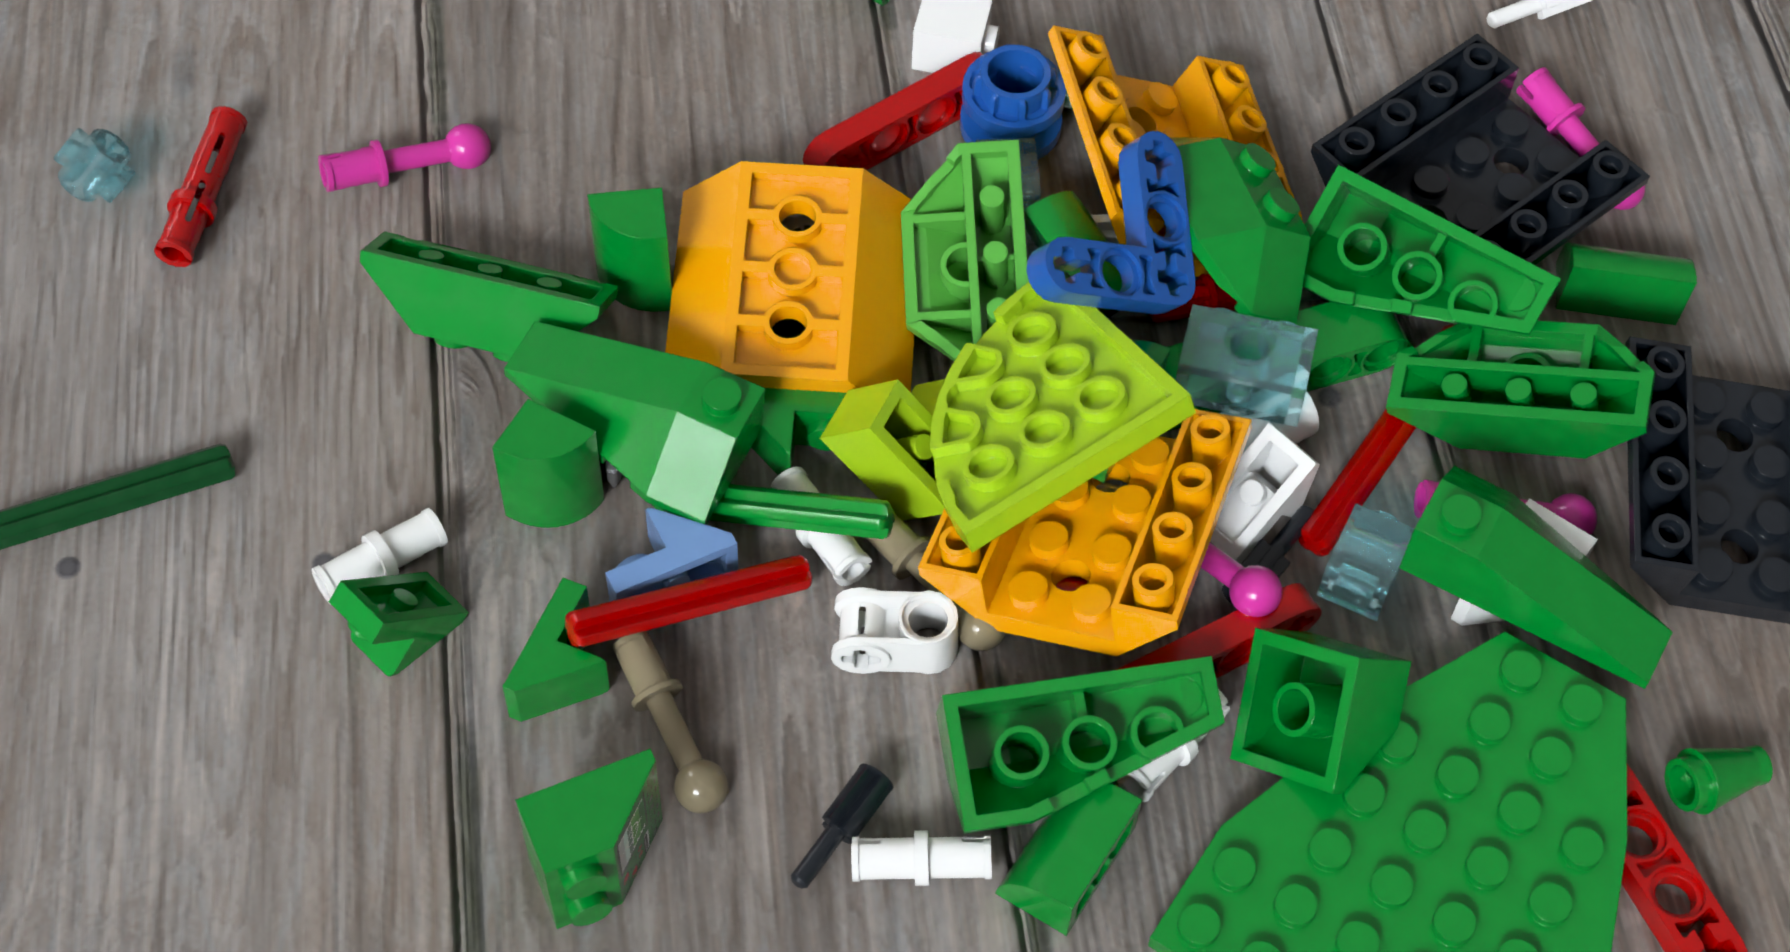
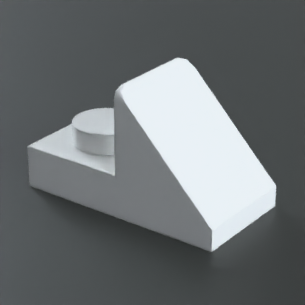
M1269 422L1241 456L1210 542L1241 564L1282 515L1292 517L1303 506L1320 464L1274 424Z

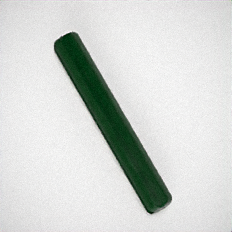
M216 444L1 509L0 550L231 480L236 476L230 451L225 444Z

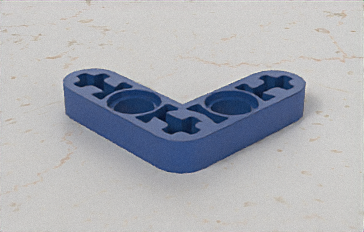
M1150 131L1125 145L1119 154L1118 166L1127 245L1073 237H1058L1039 247L1031 253L1027 261L1026 272L1032 288L1044 300L1053 303L1155 315L1165 314L1191 300L1195 292V272L1183 162L1180 151L1171 138L1164 133ZM1149 208L1156 210L1163 218L1166 226L1164 237L1156 234L1149 225L1147 218ZM1104 261L1114 265L1120 273L1122 280L1120 292L1112 289L1105 281L1102 272ZM1080 268V273H1076L1065 279L1064 272L1061 271H1074Z

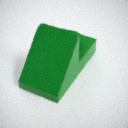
M766 388L762 429L751 448L777 475L793 467L795 445H806L818 450L831 451L820 437L846 393Z
M427 571L341 580L328 601L348 621V627L352 631V642L385 675L390 677L400 673L463 623L469 613Z
M564 577L560 581L502 686L510 718L522 722L602 695L610 689L607 662L599 656L583 651L586 646H572L567 636L565 627L566 614L570 611L590 607L587 586Z

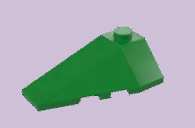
M1340 165L1337 166L1305 223L1311 240L1303 288L1336 304L1530 335L1561 282V278Z
M534 321L504 368V375L534 402L595 430L599 460L602 463L607 460L630 481V488L645 502L674 515L707 525L762 429L766 388L707 362Z
M1453 466L1441 479L1414 528L1399 566L1400 569L1643 689L1648 685L1673 633L1672 630L1516 495L1456 466Z
M1212 656L942 695L936 712L947 780L964 834L1034 823L1219 728L1225 723Z

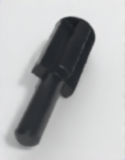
M1301 506L1270 544L1264 539L1260 540L1241 565L1244 567L1251 565L1265 566L1275 572L1280 578L1291 563L1284 556L1301 537V529L1314 510L1309 506ZM1223 585L1222 592L1225 598L1232 604L1229 588Z
M860 764L857 771L822 816L824 820L822 825L825 830L791 874V881L795 886L801 889L808 888L842 840L845 843L852 844V837H857L894 788L892 782L885 774L871 765Z

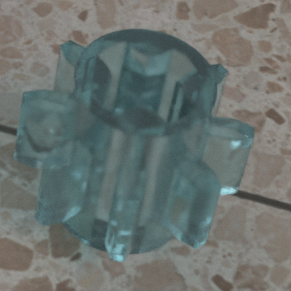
M77 128L53 157V160L63 165L58 172L61 185L72 196L85 202L95 201L101 195L104 200L111 203L135 175V171L126 165L131 159L128 146L117 135L105 129H95L88 136L84 130Z

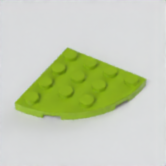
M1029 282L1005 300L993 312L996 322L982 335L976 344L967 342L963 346L947 373L938 394L932 417L930 451L934 458L937 489L957 534L972 553L1196 413L1191 394L1096 307L1053 303L1044 300L1034 291Z

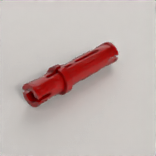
M218 106L212 109L208 125L192 157L180 189L175 190L168 200L167 210L170 214L161 238L155 245L154 252L161 261L175 267L189 266L194 258V251L200 241L204 228L210 227L214 223L218 209L215 201L225 176L229 171L241 135L245 132L248 123L246 118L233 108ZM216 151L218 155L211 172L207 173L205 169L212 152ZM204 183V188H199V184ZM197 198L198 203L190 221H186L185 217L192 200Z

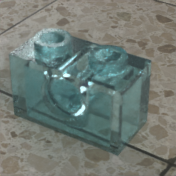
M1193 304L1179 359L1176 381L1191 394L1194 406L1297 427L1307 389L1318 329L1298 326L1289 321H1273L1239 314L1225 308H1210Z

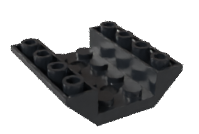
M1478 33L1312 144L1311 148L1312 157L1325 187L1337 166L1340 165L1534 265L1646 185L1650 175L1607 140L1601 142L1582 157H1578L1509 99L1519 67ZM1495 164H1512L1516 166L1522 174H1505L1498 170Z
M1630 336L1625 342V346L1641 362L1644 361L1655 370V382L1647 433L1627 441L1630 567L1669 605L1790 624V391L1692 375L1691 346ZM1717 431H1726L1736 436L1742 444L1743 451L1736 452L1727 449L1726 445L1717 437ZM1721 541H1731L1741 546L1747 554L1748 563L1741 564L1732 561L1730 556L1722 550Z

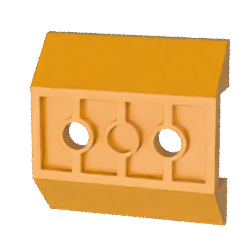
M1055 25L1050 29L1048 36L1119 244L1127 245L1118 166L1119 154L1125 145L1150 131H1158L1166 134L1168 137H1221L1246 145L1248 143L1257 144L1273 157L1276 163L1275 171L1286 191L1294 198L1284 172V167L1268 131L1266 120L1261 113L1250 84L1249 76L1243 65L1197 55L1173 86L1160 82L1116 75L1102 35ZM1149 208L1147 216L1149 225L1156 234L1164 237L1166 226L1163 218L1156 210ZM1192 251L1195 277H1199L1202 273H1208Z
M740 161L683 191L665 353L707 362L763 388L847 393L851 389L898 379L911 392L914 334L907 330L901 230V211L911 201V198L863 168ZM802 214L811 218L814 224L804 231L796 232L785 228L782 225V221L790 215ZM784 319L797 320L806 328L801 335L795 338L779 337L772 331V327Z
M1195 409L1196 413L1183 421L1176 439L1159 436L1115 464L1106 481L1120 480L1127 485L1118 488L1115 492H1104L1096 488L1102 482L1091 478L973 553L957 534L944 508L919 563V575L974 618L983 620L992 625L997 631L1117 657L1176 631L1180 625L1250 435L1252 419ZM1071 576L1081 577L1088 581L1087 584L1080 586L1075 591H1064L1056 587L1058 582Z

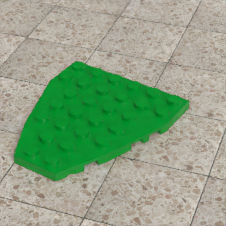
M1504 631L1406 687L1398 729L1342 794H1331L1283 777L1221 825L1150 936L1148 946L1157 952H1611L1627 848L1626 698Z

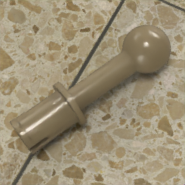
M895 514V521L889 537L884 539L862 537L869 541L893 565L892 574L897 579L902 580L912 575L928 591L942 593L919 575L918 566L930 541L928 536L920 537ZM952 601L958 613V637L964 645L973 650L987 651L995 648L1003 641L1006 633L997 631L989 623L974 618Z
M643 631L620 638L613 644L612 648L635 695L631 701L632 707L638 712L649 710L679 771L674 782V792L678 802L686 810L693 813L703 814L714 811L724 802L727 796L728 779L718 764L702 758L674 700V697L683 689L680 680L671 679L649 632Z

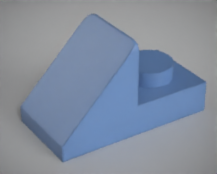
M647 508L645 512L648 538L655 552L649 555L636 554L623 560L616 568L605 572L609 602L738 570V546L733 534L658 509Z

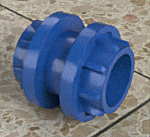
M1006 44L977 58L968 67L963 78L960 131L964 141L969 143L1019 140L1021 166L1047 155L1055 147L1060 137L1062 111L1066 96V87L1058 67L1043 56L1041 51L1024 45Z

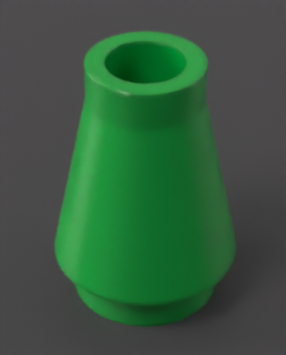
M1758 745L1744 748H1686L1681 750L1676 758L1667 763L1664 778L1667 792L1679 809L1685 812L1694 811L1698 814L1706 815L1754 787L1769 783L1772 778L1773 767L1767 752Z

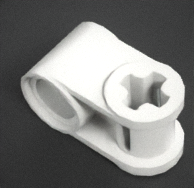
M858 587L844 590L836 596L834 610L840 617L839 641L833 645L831 650V660L838 668L860 674L878 671L934 674L949 668L955 661L958 653V613L952 600L944 594L930 590L922 592L880 591L874 588ZM860 607H865L866 611H859ZM865 627L864 633L860 634L861 628ZM925 628H933L942 632L934 637H923L916 634L917 631ZM859 650L866 652L865 654H860Z

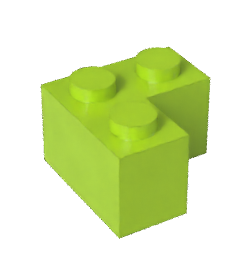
M898 379L848 390L820 437L829 449L879 499L890 502L891 508L895 510V514L902 521L942 515L944 505L936 485L934 458L930 451V434L935 405L945 379L915 385L912 392Z

